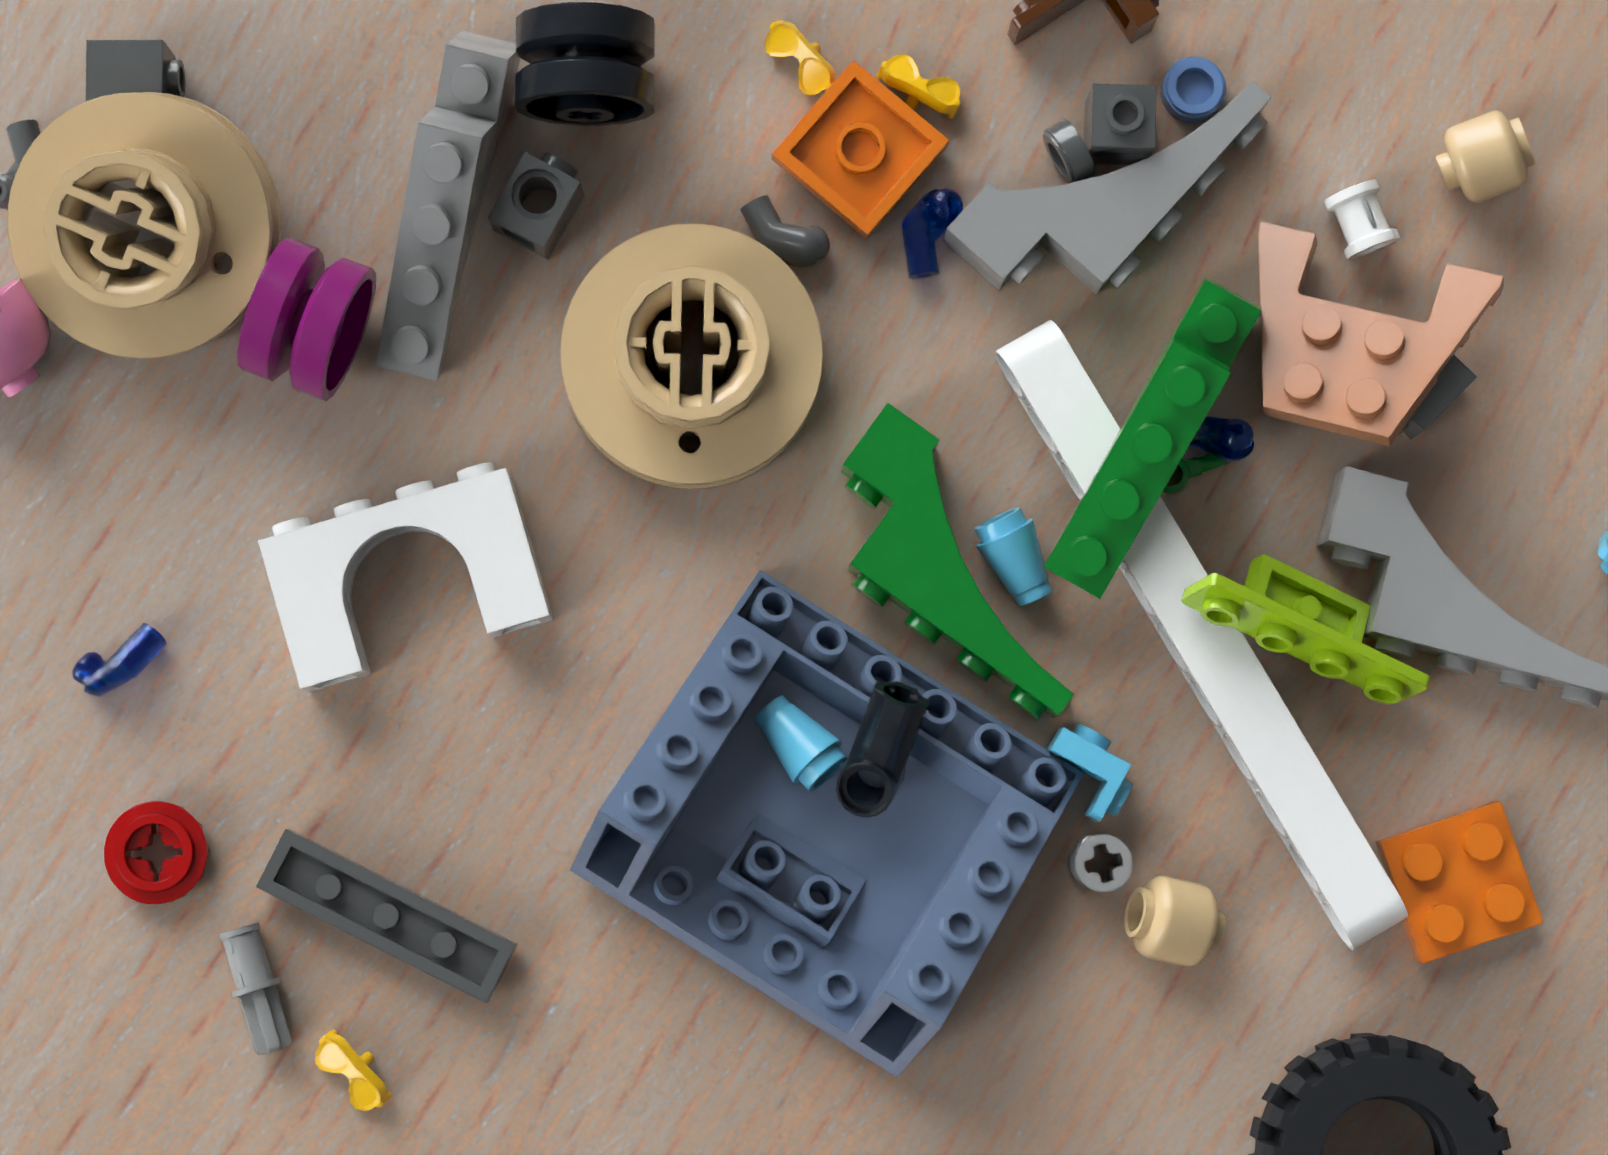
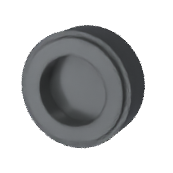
M1063 119L1044 130L1043 140L1047 152L1056 169L1067 183L1085 180L1095 174V167L1090 153L1081 136L1068 120Z

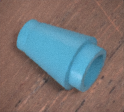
M1016 507L996 515L974 528L980 540L975 545L1010 595L1014 597L1018 606L1034 602L1052 591L1048 582L1046 568H1044L1045 563L1033 518L1026 520L1021 507Z
M784 695L771 701L755 718V722L761 727L764 736L793 784L801 782L809 792L816 790L827 782L847 761V756L839 748L842 741L794 704H791Z

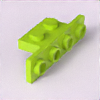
M1262 554L1250 562L1244 586L1220 574L1212 573L1184 589L1181 602L1199 611L1202 618L1218 626L1233 627L1254 637L1256 643L1266 650L1287 653L1310 664L1311 670L1321 676L1342 679L1363 689L1364 695L1373 701L1383 704H1396L1428 688L1429 675L1362 643L1371 605L1266 554Z

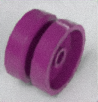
M290 237L281 241L264 266L248 303L237 348L238 367L243 371L270 381H274L290 368V379L293 388L318 399L328 401L335 395L344 381L364 336L376 291V272L374 269L342 257L325 270L323 253L319 248Z

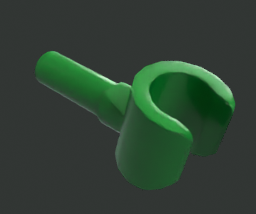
M1231 446L1199 458L1194 457L1185 461L1181 459L1178 467L1183 472L1182 480L1175 486L1165 487L1162 493L1168 495L1178 494L1186 488L1189 479L1202 475L1203 472L1239 461L1240 456L1236 446Z

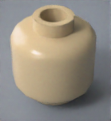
M1497 110L1487 112L1447 129L1444 136L1447 152L1435 156L1448 191L1461 187L1464 196L1474 203L1485 201L1521 187L1527 180V167L1536 164L1519 118L1517 117L1509 121L1505 114Z
M1157 876L1150 879L1143 887H1138L1132 892L1125 911L1124 925L1126 934L1132 938L1136 950L1144 957L1181 966H1193L1199 964L1208 955L1210 949L1219 947L1225 934L1226 919L1224 913L1218 910L1215 894L1207 886L1169 876Z

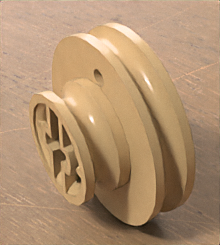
M135 92L101 96L71 108L56 118L39 134L24 155L15 174L8 203L7 226L12 258L24 286L37 306L56 326L79 342L108 354L130 358H160L176 355L204 345L234 328L244 319L258 278L270 255L281 242L282 236L281 208L278 193L269 169L256 147L239 128L217 111L194 100L168 93ZM131 179L136 180L135 186L138 187L126 189L113 182ZM96 206L114 215L142 210L137 225L175 241V244L163 238L135 243L140 228L99 211L94 207ZM225 253L230 255L233 261L232 269L226 274L220 273L216 269ZM148 264L157 268L150 274L138 276L143 265Z
M693 223L663 226L643 232L618 245L600 259L581 282L571 300L562 329L560 358L565 390L577 422L587 438L609 461L623 471L655 485L673 489L699 490L725 486L757 473L780 456L793 442L810 414L818 391L822 373L823 346L820 325L813 303L799 278L780 257L760 242L739 232L714 225ZM698 301L704 303L703 352H718V355L703 354L702 394L690 396L680 393V354L665 352H681L682 302ZM672 305L671 321H659L653 338L656 376L660 382H670L669 390L656 381L647 367L648 353L645 337L647 328L656 315ZM715 306L728 315L737 329L739 340L736 352V369L726 383L712 391V383H723L727 376L731 352L730 334L726 323L714 322ZM681 436H698L701 445L696 452L686 453L681 450L679 439Z

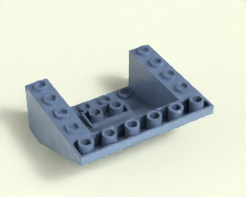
M759 570L598 810L570 871L895 1077H898L943 1026L1084 773ZM878 680L884 682L898 681L918 689L924 698L930 700L906 765L904 780L888 808L877 816L867 818L856 816L847 811L838 800L836 793L837 779L846 766L847 761L835 775L812 792H809L801 782L793 784L764 736L761 727L755 722L756 716L765 706L777 697L784 695L791 704H794L842 741L839 748L847 756L848 760L874 685ZM865 769L858 771L859 777L867 785L876 788L884 787V783L878 774Z

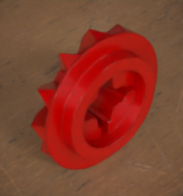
M151 801L128 809L114 822L105 841L104 862L111 881L125 896L144 904H165L185 897L197 882L204 877V868L210 849L203 833V825L187 812L184 807L168 802ZM156 824H158V834H161L163 844L174 846V849H182L183 851L182 855H174V858L163 861L162 871H159V881L152 861L142 860V857L131 856V851L142 850V847L152 845L153 835L156 834Z

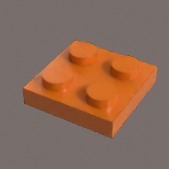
M853 60L773 151L772 160L865 239H868L948 147L949 139Z
M1493 801L1375 841L1386 874L1406 907L1408 918L1403 920L1417 963L1424 964L1544 923L1501 801Z

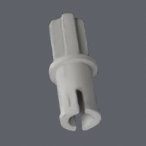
M254 923L222 933L219 936L220 940L223 941L236 987L235 991L230 992L232 999L239 997L254 1051L258 1055H265L291 1045L292 1036L276 986L282 983L281 977L274 978L259 931L261 929L259 923Z

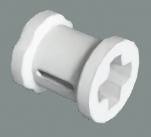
M1376 179L1346 188L1324 201L1327 211L1335 212L1348 244L1344 250L1347 260L1368 255L1400 239L1398 230L1389 228L1376 193L1381 188Z

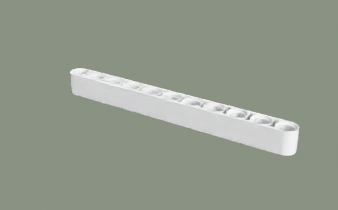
M1048 320L996 350L995 356L1007 381L1078 500L1081 501L1120 428L1064 334L1056 323ZM1160 496L1119 568L1332 926L1347 947L1353 951L1408 918L1406 907L1243 633L1233 627L1214 625L1203 619L1199 611L1181 602L1184 589L1208 575Z

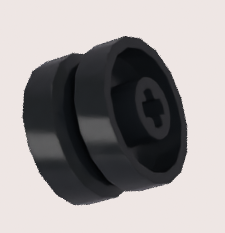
M565 2L541 5L525 10L516 17V52L518 57L530 63L515 74V107L518 113L534 120L574 126L625 124L646 119L655 113L654 74L640 67L655 57V23L653 17L643 11L626 6L597 2Z

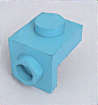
M1078 723L1073 732L1065 727L1057 729L1047 747V751L1101 782L1083 814L1084 817L1093 822H1100L1105 812L1115 817L1127 799L1133 783L1124 778L1131 764L1107 751L1111 744L1108 738Z

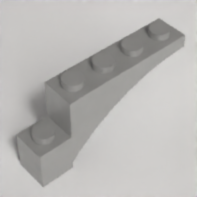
M461 30L446 44L435 107L418 122L376 366L436 381L442 375L458 294L480 204L508 109L512 105L515 74L518 72L520 57H518L516 52V43Z
M1252 81L1222 111L1185 138L1147 159L1105 175L1065 185L1023 190H998L989 182L948 226L943 242L998 291L1010 278L1020 285L1044 258V255L1037 250L1040 245L1096 295L1109 281L1118 289L1143 261L1135 253L1150 235L1158 242H1161L1184 216V213L1177 205L1193 189L1202 196L1225 171L1226 167L1218 160L1233 143L1243 151L1264 128L1268 121L1260 114L1272 97Z
M1348 466L1334 474L1317 547L1332 550L1331 560L1346 566L1369 569L1371 561L1377 562L1367 602L1371 607L1363 636L1377 640L1375 650L1406 659L1413 658L1414 650L1438 656L1437 667L1460 674L1474 675L1476 667L1499 672L1498 683L1520 690L1536 692L1538 683L1562 689L1561 700L1580 706L1598 708L1600 699L1608 700V666L1584 658L1543 638L1505 613L1476 588L1440 549L1416 514L1406 496L1409 482Z

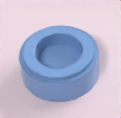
M1187 57L1177 61L1168 70L1161 85V99L1165 109L1175 119L1185 123H1199L1209 119L1220 107L1226 93V82L1221 70L1213 62L1202 57Z

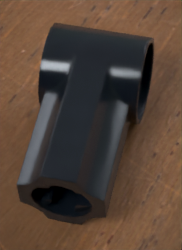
M878 680L874 685L846 766L839 775L836 784L838 800L852 814L865 818L881 814L888 808L904 780L906 765L930 700L924 698L919 693L918 689L898 681L884 682ZM865 769L878 774L884 783V787L876 788L867 785L859 777L858 771Z

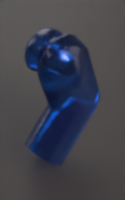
M944 188L929 191L903 218L901 228L910 279L928 278L940 273L935 242L963 211L962 198L953 189Z
M1206 416L1189 446L1199 447L1225 462H1237L1245 459L1253 451L1254 432L1250 424L1245 420Z
M143 623L106 662L97 652L86 653L72 669L73 679L85 686V693L92 696H104L136 678L167 645L166 640L151 625Z

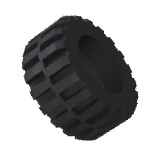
M1372 1033L1351 1034L1350 1039L1339 1041L1331 1038L1316 1044V1052L1306 1058L1298 1055L1284 1067L1288 1074L1278 1085L1271 1082L1261 1098L1267 1101V1105L1261 1118L1255 1116L1253 1118L1249 1135L1256 1139L1255 1153L1248 1155H1321L1326 1137L1335 1122L1356 1104L1372 1099L1397 1101L1414 1110L1425 1121L1430 1130L1434 1144V1155H1503L1502 1151L1511 1148L1507 1128L1498 1125L1493 1116L1499 1108L1490 1093L1476 1086L1474 1083L1476 1076L1462 1064L1448 1059L1441 1051L1393 1035L1380 1036Z

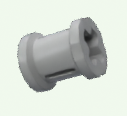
M1109 834L1089 835L1080 839L1069 856V871L1073 879L1090 891L1112 892L1121 888L1129 879L1133 869L1132 855L1128 846L1119 838ZM1099 845L1102 853L1113 854L1115 857L1116 865L1106 869L1107 879L1101 881L1098 873L1087 872L1085 869V861L1094 858L1093 847Z

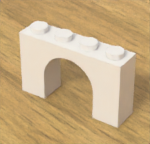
M492 462L474 465L456 473L458 482L434 488L431 480L413 483L395 491L397 500L377 506H372L371 499H361L345 503L333 509L336 518L312 525L309 517L287 520L272 527L274 536L258 540L300 689L313 692L371 674L353 612L352 585L358 567L366 555L378 544L396 535L405 533L431 534L448 541L458 549L467 564L487 634L491 637H498L554 620L514 481L507 468L495 470Z

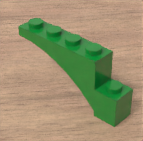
M1204 276L1094 478L1046 560L1044 568L1101 599L1231 374L1230 366L1262 312L1260 306Z
M887 402L842 464L841 472L850 478L845 487L853 495L873 508H876L880 501L890 507L849 564L848 570L857 576L852 586L881 607L889 599L909 614L904 624L928 642L935 645L937 640L942 637L961 651L955 660L976 677L987 682L993 674L1013 688L1007 698L1032 717L1039 720L1044 712L1053 718L1059 716L1074 696V693L1044 670L1006 630L982 596L960 555L944 512L934 468L933 452L939 443V439Z

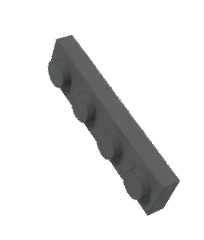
M285 829L256 885L257 888L485 1003L490 1001L518 945L291 829Z

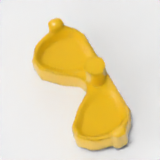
M784 20L772 22L769 27L770 31L765 39V51L771 57L794 56L798 59L799 89L804 95H816L825 90L827 91L836 80L833 67L819 53L821 50L820 45L816 42L810 43L798 28L790 22H785Z
M906 54L895 55L888 61L882 62L876 76L877 80H883L888 86L908 94L905 103L913 110L917 108L919 101L939 113L948 114V117L952 119L961 104L959 100L961 92L957 81L950 77L924 79L920 76L913 58Z
M335 1029L330 1030L320 1038V1045L315 1053V1064L322 1071L343 1073L347 1076L349 1080L348 1092L350 1103L356 1110L368 1111L374 1107L380 1108L392 1098V1093L387 1092L385 1083L368 1067L374 1061L372 1053L364 1052L359 1057L346 1039L338 1035Z

